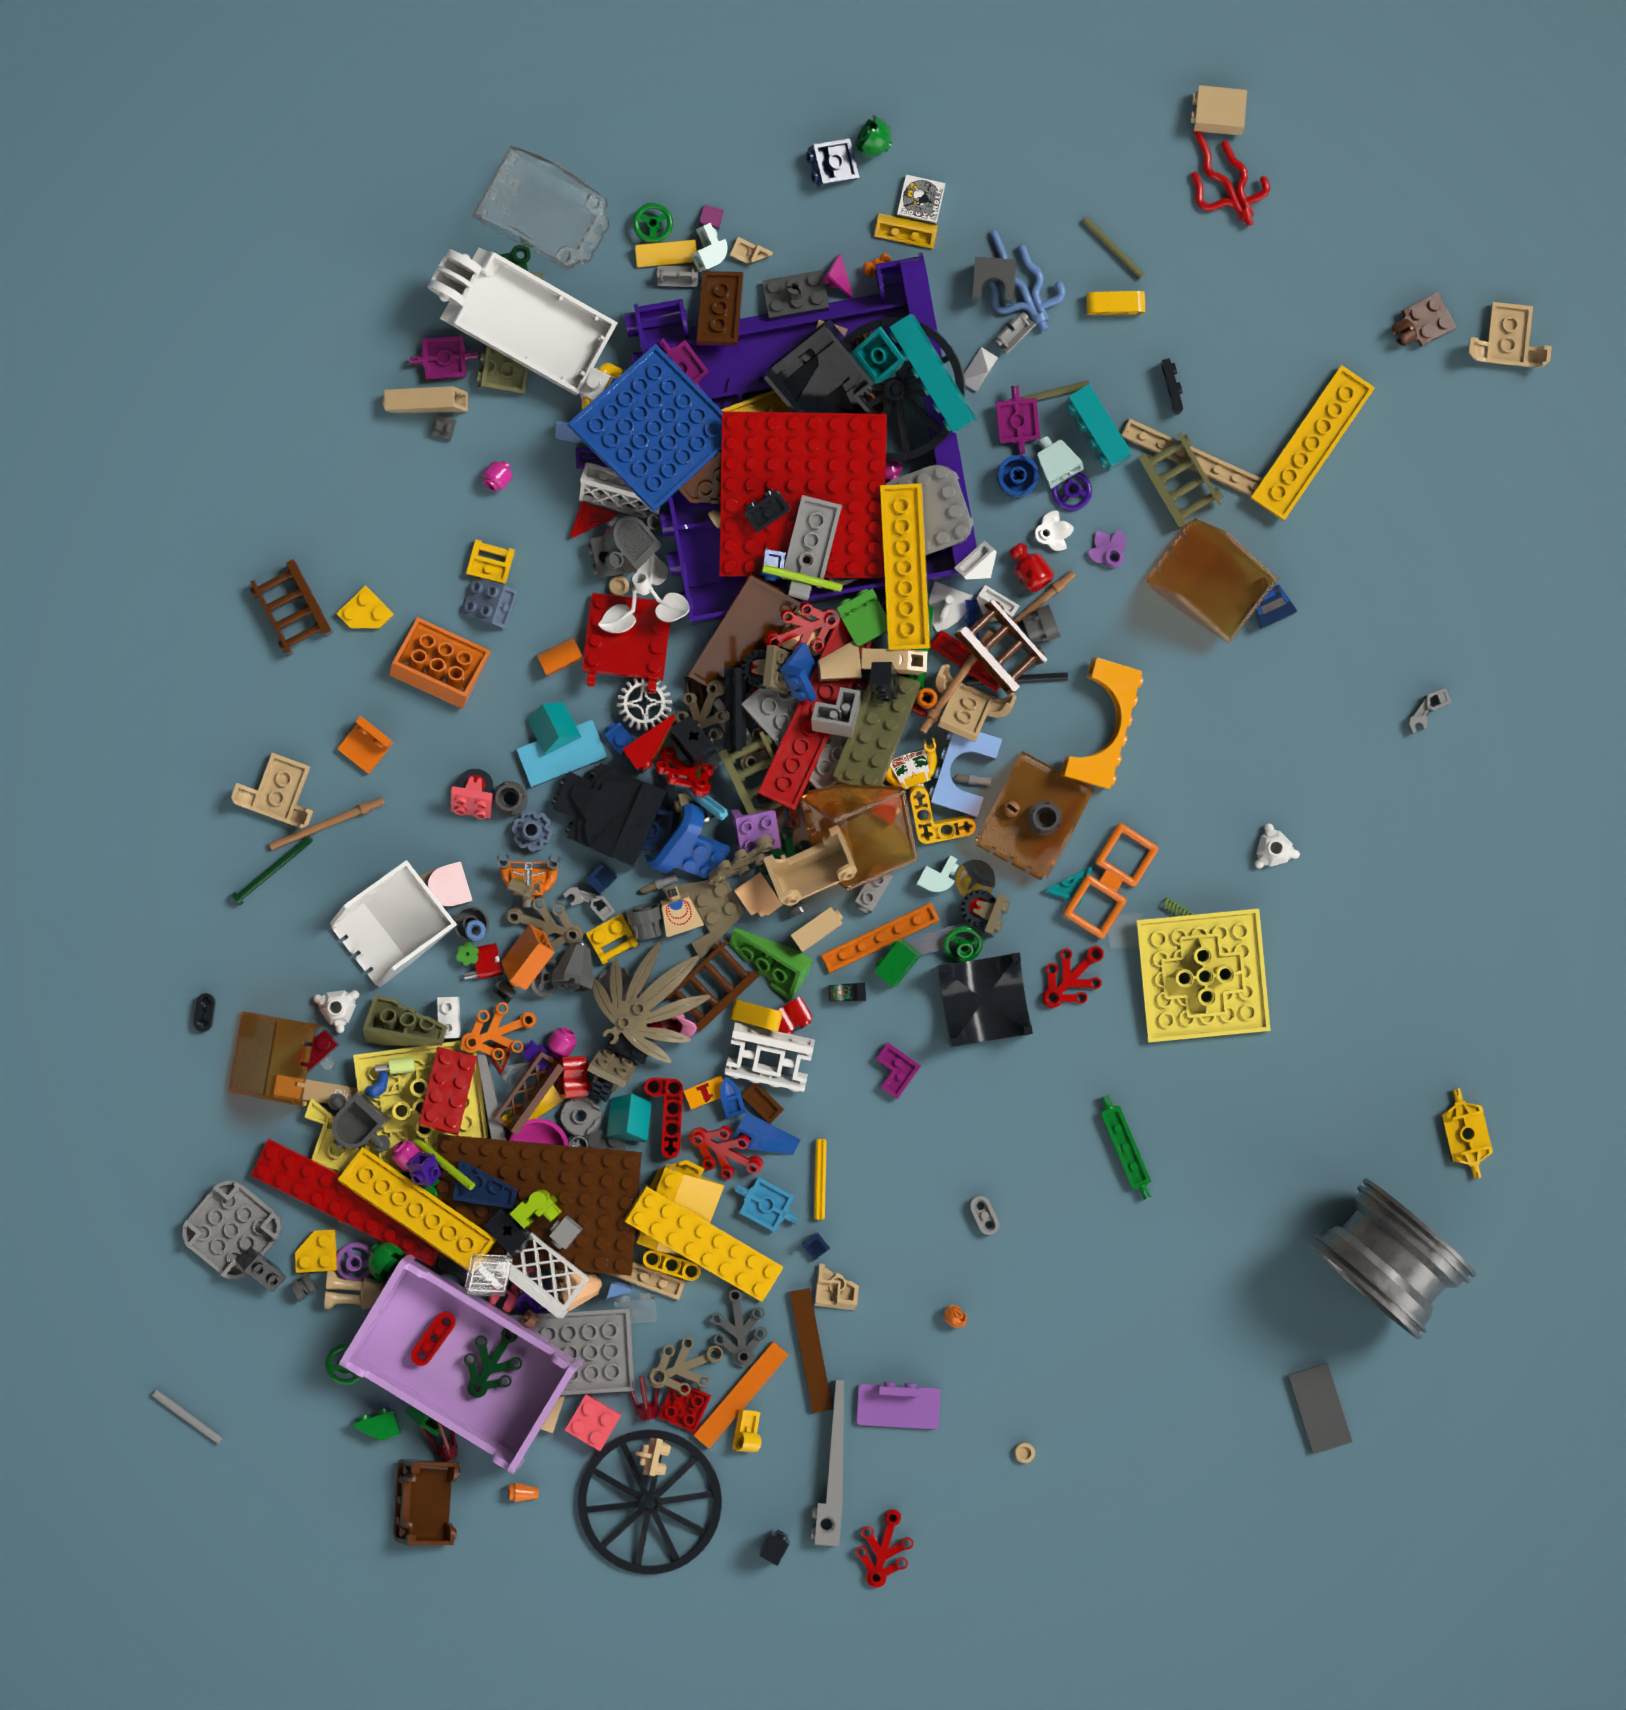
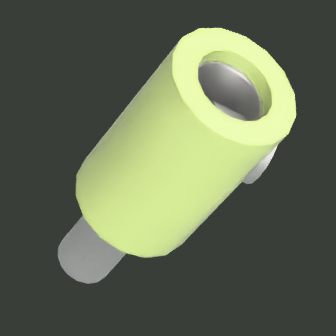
M414 1057L389 1059L388 1064L375 1065V1071H390V1074L415 1072Z

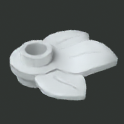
M1051 511L1042 518V524L1036 528L1035 538L1039 543L1047 544L1054 551H1062L1067 548L1064 539L1071 535L1074 528L1070 523L1060 521L1058 511ZM1043 531H1047L1048 537L1043 535Z

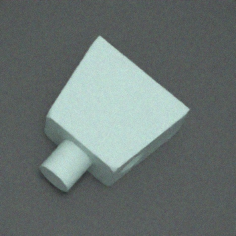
M1047 436L1038 442L1042 448V451L1037 454L1038 461L1050 489L1084 469L1081 459L1063 440L1052 443Z

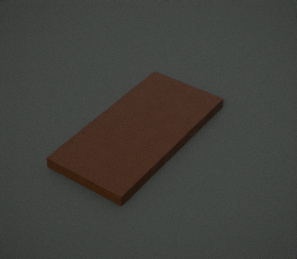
M750 573L688 671V677L705 686L709 682L716 680L721 681L725 686L724 667H741L742 664H746L744 658L749 659L748 654L750 652L754 654L753 650L760 651L761 649L767 651L764 636L770 631L778 634L786 632L791 623H785L781 619V612L789 609L793 614L797 615L803 601L788 596L787 592ZM790 613L785 615V619L790 617ZM773 639L771 644H775L777 639ZM746 681V695H747V693L749 692L750 688L752 687V685L749 684V683H747V681Z

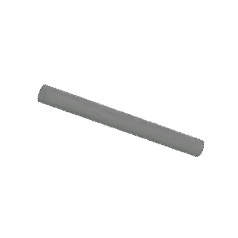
M158 1390L153 1393V1398L217 1444L221 1442L223 1437Z

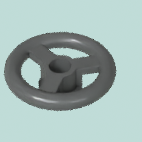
M550 958L547 962L550 963L554 967V969H556L557 965L559 964L553 958ZM545 966L530 984L532 992L539 997L550 996L558 988L552 985L548 990L542 991L545 984L552 980L553 973L546 971Z

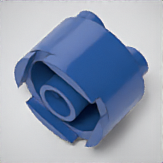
M1013 455L1006 458L1000 465L997 475L998 485L1002 492L1016 499L1026 497L1032 493L1039 479L1036 463L1024 455ZM1014 473H1022V480H1015Z

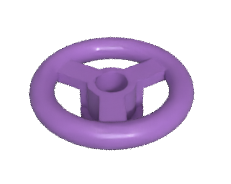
M359 1242L348 1243L336 1255L337 1273L344 1280L364 1281L365 1277L369 1278L372 1275L369 1268L362 1276H350L353 1271L360 1270L362 1266L368 1267V1260H362L360 1256L355 1255L353 1248L363 1250L368 1257L371 1254L370 1248ZM347 1252L349 1257L346 1260V1267L348 1269L344 1272L341 1266V1259L344 1253ZM353 1259L358 1260L359 1264L357 1267L352 1265Z

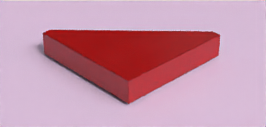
M581 502L570 538H575L609 521L618 514Z

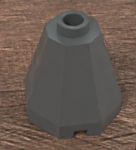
M582 942L570 944L553 972L552 985L564 990L572 988L575 989L574 992L592 993L591 951L587 944Z

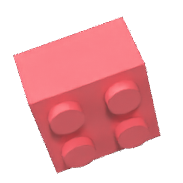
M586 1394L565 1431L601 1451L622 1413L590 1394Z

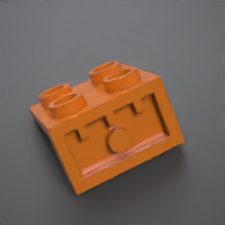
M359 716L355 721L357 723L356 726L339 745L338 750L369 774L394 742L362 716Z

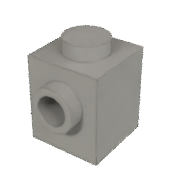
M566 1216L561 1222L557 1220L551 1227L552 1234L549 1237L553 1239L551 1242L557 1248L561 1249L563 1247L567 1249L583 1228L569 1216Z

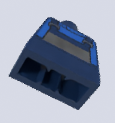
M1266 578L1254 583L1259 594L1254 595L1251 600L1260 630L1297 612V609L1279 584L1270 588Z

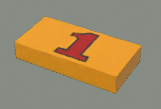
M722 1075L684 1090L691 1110L721 1097Z

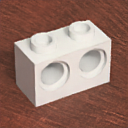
M437 997L438 1022L448 1027L445 1038H461L460 997Z

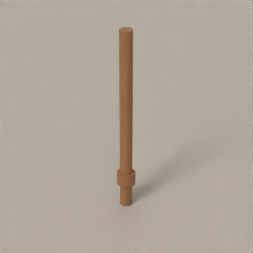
M1071 570L1060 580L1057 579L1053 582L1050 589L1012 621L1019 626L1023 622L1022 618L1031 615L1032 612L1040 608L1057 592H1062L1065 589L1064 586L1076 577L1074 572ZM1007 632V633H1006L999 641H997L990 649H992L997 643H999V642H1000L1004 637H1006L1009 633Z
M987 630L980 643H985L994 633ZM972 655L968 657L935 707L931 708L928 712L927 719L919 729L922 733L926 734L934 721H938L941 711L976 662Z
M380 797L368 803L367 801L360 803L356 808L270 842V848L275 850L360 814L366 815L372 809L385 805L383 797Z

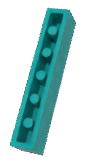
M909 314L890 326L889 328L892 331L890 333L891 338L896 344L899 342L902 347L900 351L906 361L909 360L911 362L913 374L917 379L920 378L922 380L924 392L927 396L931 395L934 400L932 405L938 414L942 413L945 418L943 423L948 431L952 430L953 433H957L977 420L976 416L913 314Z

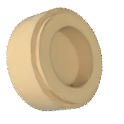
M616 576L611 579L609 589L613 595L624 596L629 591V582L625 577Z
M1022 1442L1016 1446L1014 1454L1019 1462L1029 1463L1035 1457V1449L1030 1443Z

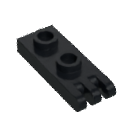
M1170 358L1161 361V367L1173 411L1176 415H1179L1183 410L1180 394H1183L1180 382H1176L1175 379L1177 374L1176 365L1174 362L1171 363Z

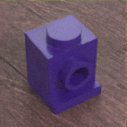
M531 1040L523 1047L525 1051L522 1054L531 1063L539 1050L545 1054L548 1051L541 1043L537 1045ZM542 1057L537 1064L538 1070L547 1066L549 1061Z

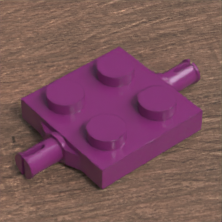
M463 336L422 339V356H410V365L422 364L425 369L426 380L467 377V360L479 359V351L467 352L464 347Z
M664 338L660 339L662 343L658 341L657 344L663 352L702 390L698 383L701 378L709 373V370L687 341L684 339L676 346L670 347Z
M1015 385V387L1010 386L1012 398L996 402L999 442L1016 443L1017 455H1021V451L1022 455H1025L1024 442L1040 439L1037 398L1025 399L1020 397L1019 385Z

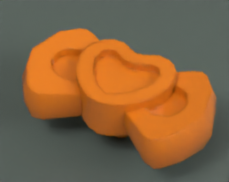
M882 253L879 258L874 259L872 262H865L863 272L867 276L872 277L876 274L875 264L890 262L892 258L887 253Z

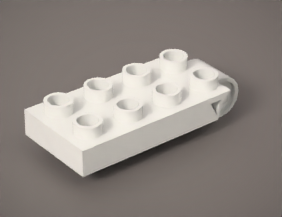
M478 248L472 260L468 254H461L448 249L427 286L429 290L439 296L441 301L449 302L440 317L441 320L575 396L580 393L589 373L595 366L617 325V322L500 255L482 248Z

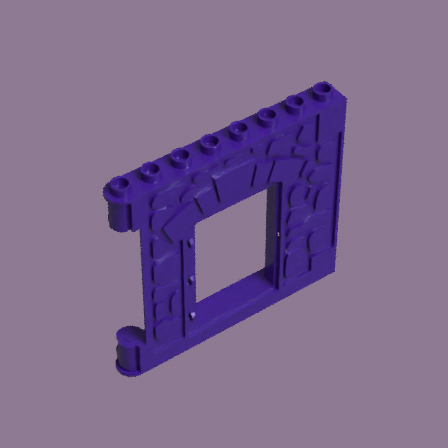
M923 252L918 253V257L875 264L879 294L828 303V311L769 321L768 314L741 318L738 346L697 345L698 326L687 327V315L683 299L638 306V303H635V312L624 313L628 338L639 336L642 352L631 353L633 364L653 345L656 344L659 347L657 342L660 341L662 343L660 340L662 338L670 347L676 346L685 339L709 370V373L701 378L698 385L722 410L742 402V398L746 395L772 391L773 389L767 381L759 383V379H764L766 368L814 331L819 320L826 321L830 319L835 325L847 328L846 337L853 330L868 322L882 318H904L909 314H913L918 322L937 331ZM890 326L885 327L888 337L900 352L902 347L899 342L896 344L891 338L890 333L892 331L889 328ZM927 336L941 359V347ZM856 341L852 343L854 348H857ZM920 379L921 389L923 390L922 385L924 384ZM923 396L926 414L942 429L945 426L943 423L945 418L942 413L938 414L932 403H934L932 397ZM928 426L930 439L932 440L937 433ZM951 432L938 447L933 449L935 465L949 467L957 473L960 478L958 482L970 518H972L957 435ZM678 490L669 498L671 511L660 513L664 537L675 535L678 551L667 553L671 577L680 575L683 577L685 591L677 593L682 595L689 603L690 611L687 615L690 616L691 625L721 620L748 576H735L728 580H725L724 576H720V528H716L708 513L712 510L721 512V504L706 502L690 503ZM973 526L970 535L963 543L926 555L927 583L962 577L955 570V567L977 548ZM883 571V578H862L842 587L841 592L823 587L817 588V586L812 585L808 601L799 600L812 604L856 596L864 589L871 590L873 588L874 592L884 591L885 571ZM780 578L776 582H768L788 593L789 589L784 579Z

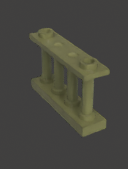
M1180 432L1177 434L1180 441L1154 456L1150 455L1148 457L1144 453L1138 458L1178 527L1182 528L1187 525L1186 519H1188V516L1214 500L1218 505H1221L1223 495L1218 487L1214 488L1190 448L1193 444L1188 435L1183 436ZM1185 447L1190 458L1166 473L1158 474L1155 469L1157 463ZM1193 465L1196 466L1200 473L1199 477L1175 491H1168L1165 486L1168 480ZM1206 483L1211 492L1210 494L1184 509L1177 507L1175 503L1178 501L1177 498Z
M763 731L758 732L761 739L742 747V751L727 752L726 749L718 752L747 814L776 809L782 806L772 801L761 807L757 806L754 808L751 800L754 799V796L758 795L757 792L761 784L752 789H745L742 783L746 777L769 767L774 758V753L770 747L773 742L768 734L764 735ZM765 746L770 756L769 758L742 771L740 769L736 771L733 765L736 759Z

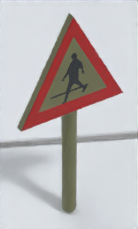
M496 1006L493 1007V1014L496 1012ZM497 1043V1045L489 1047L493 1049L501 1048L505 1053L502 1060H494L492 1056L490 1057L501 1075H503L511 1049ZM499 1050L495 1051V1057H501V1052Z

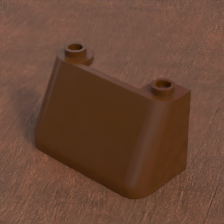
M418 1459L399 1460L393 1528L395 1541L405 1545H454L457 1531L449 1523L451 1482H456L461 1473L458 1462Z

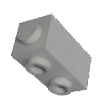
M875 866L855 900V903L858 904L857 908L865 913L868 911L873 912L893 876Z

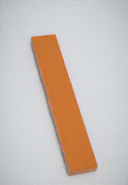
M930 902L821 954V957L828 972L831 973L892 944L895 940L903 939L940 920Z
M773 1341L693 1436L709 1449L737 1417L739 1409H743L789 1354Z

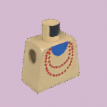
M676 885L665 889L668 898L660 902L667 937L704 925L702 917L688 892L679 894Z

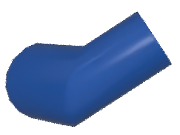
M379 1072L377 1083L367 1086L365 1088V1095L370 1098H377L387 1089L389 1073Z

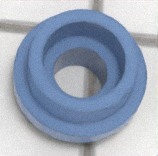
M473 920L466 925L465 933L469 939L478 941L485 936L486 928L481 921ZM473 927L479 928L478 934L472 933Z

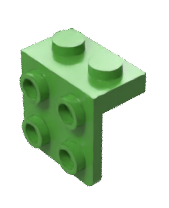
M873 588L860 591L857 594L858 597L852 600L850 598L839 603V607H837V611L852 639L859 647L888 632L887 615L878 601Z

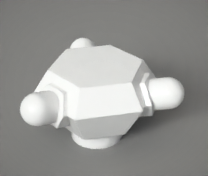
M1266 824L1264 827L1265 833L1261 835L1257 849L1258 859L1255 861V866L1257 868H1262L1264 865L1271 867L1286 863L1291 858H1299L1300 853L1292 847L1293 843L1280 830H1274L1272 824Z
M345 990L326 992L323 996L315 995L313 1000L319 1004V1011L327 1022L335 1026L336 1032L343 1033L345 1030L344 1025L349 1023L356 1007L355 1000L359 998V992L357 990H353L350 993Z

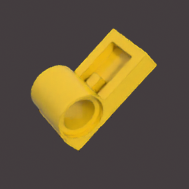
M739 1409L732 1446L733 1450L752 1453L759 1451L761 1437L757 1434L761 1412Z

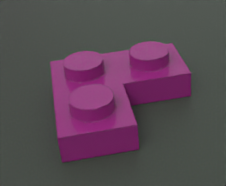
M888 1042L876 1058L892 1070L881 1088L898 1099L921 1065Z

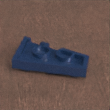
M461 1159L459 1160L458 1170L474 1182L475 1187L469 1190L456 1179L453 1200L514 1210L518 1189Z

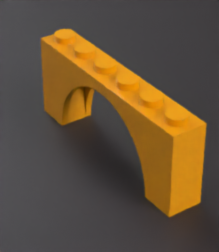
M1091 658L1086 678L1101 685L1111 697L1116 712L1115 729L1108 743L1098 752L1081 758L1064 756L1059 776L1103 789H1110L1114 785L1116 766H1119L1122 758L1120 751L1125 746L1127 740L1125 733L1127 727H1130L1132 722L1131 711L1136 706L1138 696H1136L1137 689L1141 687L1143 682L1142 671L1101 658Z

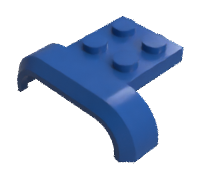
M689 803L682 806L683 817L678 828L653 859L649 855H645L646 862L649 868L662 873H669L676 867L709 879L708 874L712 870L717 869L718 865L730 852V848L726 844L699 835L704 824V810L702 807Z

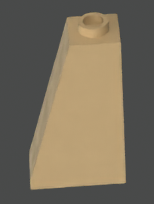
M454 386L384 390L382 404L385 410L391 413L468 412V392Z

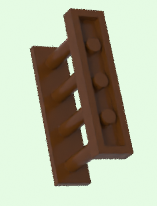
M294 559L287 562L289 568L286 569V572L259 586L252 580L250 581L252 587L249 588L255 599L259 598L281 640L278 644L282 652L287 651L289 655L294 654L291 646L318 632L319 634L323 632L325 636L333 633ZM288 579H295L298 584L295 590L267 604L262 593ZM299 596L300 598H305L308 604L304 605L303 609L278 622L276 621L272 613L273 610ZM307 615H314L317 621L314 623V626L286 640L281 630L282 628Z
M992 599L984 604L989 611L971 628L962 627L954 633V636L1008 695L1020 687L1016 683L1017 679L1034 662L1040 665L1046 662L1047 659L1044 657V652L1035 646L1004 612V607L998 601ZM995 617L1002 626L985 643H980L976 638V634ZM1008 632L1016 641L998 658H994L989 653V649ZM1022 647L1029 656L1011 674L1007 673L1003 668V664Z
M726 940L723 943L718 941L711 948L713 952L667 997L669 1000L673 996L677 1000L687 998L680 989L688 982L701 995L711 996V999L707 1001L712 1009L707 1014L701 1013L697 1008L689 1011L695 1018L694 1021L697 1023L696 1027L699 1032L759 977L754 970L751 973L748 970L746 971L725 949L729 944ZM717 954L740 976L741 982L736 987L734 984L731 985L710 963ZM702 968L725 990L726 996L722 1000L716 999L695 977Z

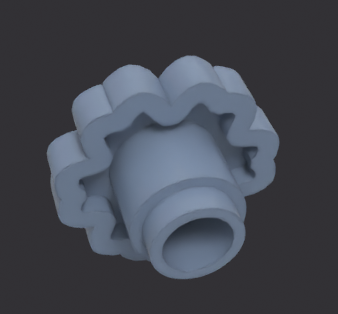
M534 810L523 812L521 818L515 819L512 826V832L516 834L514 841L520 848L528 847L531 852L542 850L544 843L551 842L554 833L549 828L551 820L544 813L537 815Z

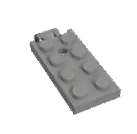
M805 495L801 496L784 564L785 570L824 579L842 507L841 504ZM809 556L811 561L806 564L803 562V557ZM791 580L788 596L808 601L812 585Z

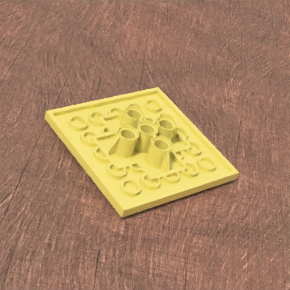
M1259 908L1136 920L1148 1043L1271 1031ZM1201 950L1207 951L1208 957L1205 961H1199L1197 958V954ZM1227 968L1230 971L1229 978L1221 979L1220 971ZM1208 971L1210 974L1209 979L1201 981L1199 979L1200 972ZM1183 972L1189 974V980L1186 983L1179 982V975ZM1204 991H1210L1212 995L1211 999L1207 1002H1203L1201 999V994Z
M474 1039L468 1041L469 1046L473 1047L475 1045ZM461 1041L443 1043L442 1046L438 1047L477 1057L458 1135L489 1138L477 1051L474 1053L464 1051ZM417 1046L353 1055L358 1092L364 1095L365 1088L376 1084L378 1081L379 1072L375 1071V1065L388 1064L389 1059L414 1057L415 1072L390 1074V1071H381L389 1073L386 1091L377 1098L366 1096L390 1119L377 1135H386L390 1139L391 1145L388 1150L379 1152L374 1148L373 1142L370 1141L365 1145V1149L400 1173L409 1172V1170H401L392 1159V1148L401 1140L413 1141L415 1137H419L434 1151H437L438 1134L453 1135L431 1129L428 1134H422L418 1126L420 1113L417 1111L416 1106L418 1103L424 1102L437 1046ZM416 1082L424 1083L425 1091L420 1094L414 1091ZM399 1105L407 1107V1114L403 1117L398 1116L396 1113V1108Z

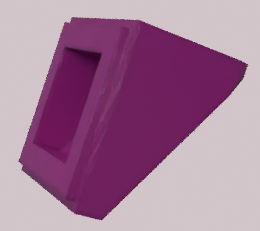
M704 205L699 225L705 226L711 223L713 228L719 230L724 210Z

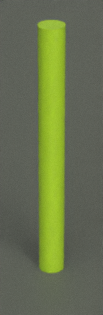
M766 564L762 566V572L838 592H841L843 584Z
M419 1137L413 1139L412 1142L421 1151L433 1154L438 1165L469 1190L475 1187L474 1182Z

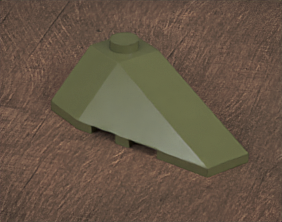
M374 995L363 1032L366 1042L380 1045L442 1046L448 1027L428 1016L417 1013L411 1007L408 1008L400 1004V1001L394 998Z

